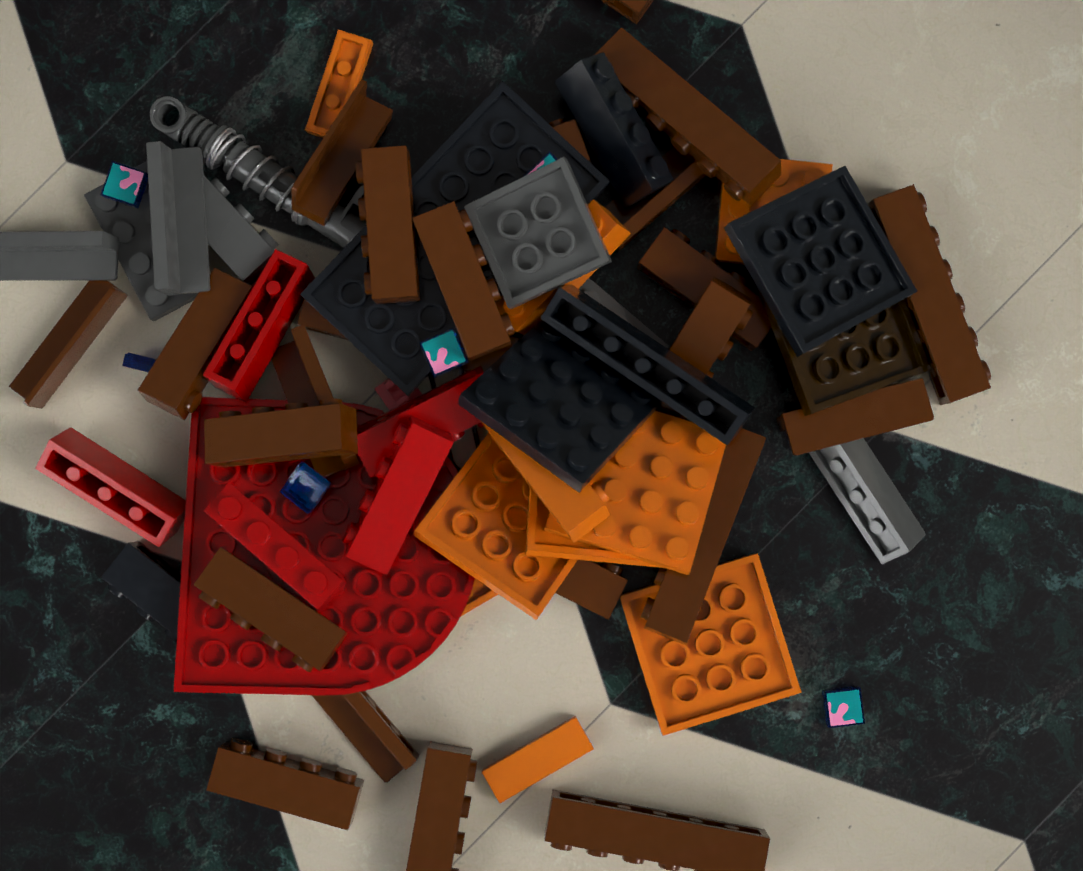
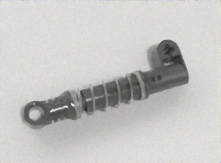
M171 96L161 97L152 104L150 120L157 130L181 143L186 148H201L203 164L207 168L216 169L224 164L223 171L227 173V180L232 177L243 184V190L250 188L260 194V201L266 198L276 205V211L282 208L291 214L292 222L295 221V224L297 223L300 226L308 225L343 248L365 227L366 220L361 221L360 216L355 214L358 209V199L364 198V185L355 192L347 207L339 203L325 226L292 210L291 189L298 178L292 166L284 168L278 164L276 156L267 157L262 154L260 145H248L244 135H237L236 131L227 125L218 126L213 124L211 120L198 114L176 98ZM178 109V121L176 124L168 126L166 123L168 113ZM236 138H242L243 140L237 144L235 142Z

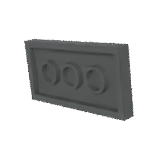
M146 161L133 168V170L144 173L134 204L104 195L103 191L106 183L89 191L84 196L102 230L119 237L118 260L150 320L156 321L194 301L198 293L166 295L155 290L148 167Z

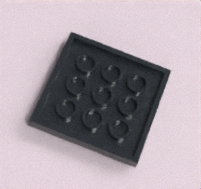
M846 166L834 170L728 223L724 227L797 357L918 292Z
M542 319L464 390L458 400V405L579 493L662 404V401Z

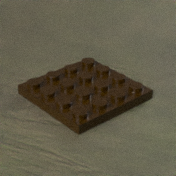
M758 289L804 416L932 370L905 299L797 357Z

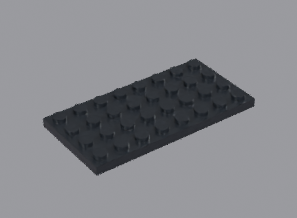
M502 81L411 177L414 217L453 201L458 211L465 209V205L526 176L549 154L555 160L562 157L567 158L587 205L602 193L610 181ZM365 225L300 295L407 396H410L433 371L422 343L452 330L458 344L461 342V338L416 227L421 301L376 304L372 300V294L366 295L364 272H370L369 257L363 258L361 248V235H367V225ZM474 229L467 232L472 246L480 244ZM486 259L487 265L481 267L485 279H494L502 298L503 295Z

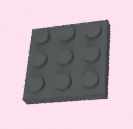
M565 157L464 206L509 309L520 306L612 262L571 166Z

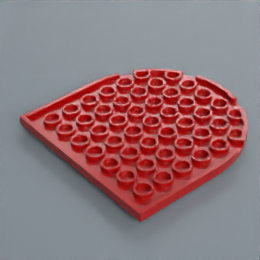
M202 397L198 408L191 413L173 692L345 695L385 685L419 666L437 650L456 626L467 605L475 580L473 576L414 536L415 529L458 474L452 461L446 457L386 575L347 558L346 544L342 542L350 522L352 521L357 524L363 512L358 508L367 489L373 491L379 480L375 475L372 477L368 475L358 454L356 455L360 463L359 465L324 478L329 485L312 508L287 488L303 464L315 472L310 459L227 468L205 464L204 419L219 418V412L240 411L241 415L252 414V408L273 407L275 411L285 410V405L288 404V401L248 399L247 403L237 398ZM342 402V404L356 409L357 427L385 413L378 408ZM229 482L346 583L322 612L312 606L203 511ZM220 547L348 632L323 670L319 671L314 667L311 672L306 671L292 661L295 655L284 646L280 651L275 650L260 639L264 634L253 625H251L249 630H246L229 618L233 612L224 605L220 604L218 609L198 597L202 590L194 586V583Z

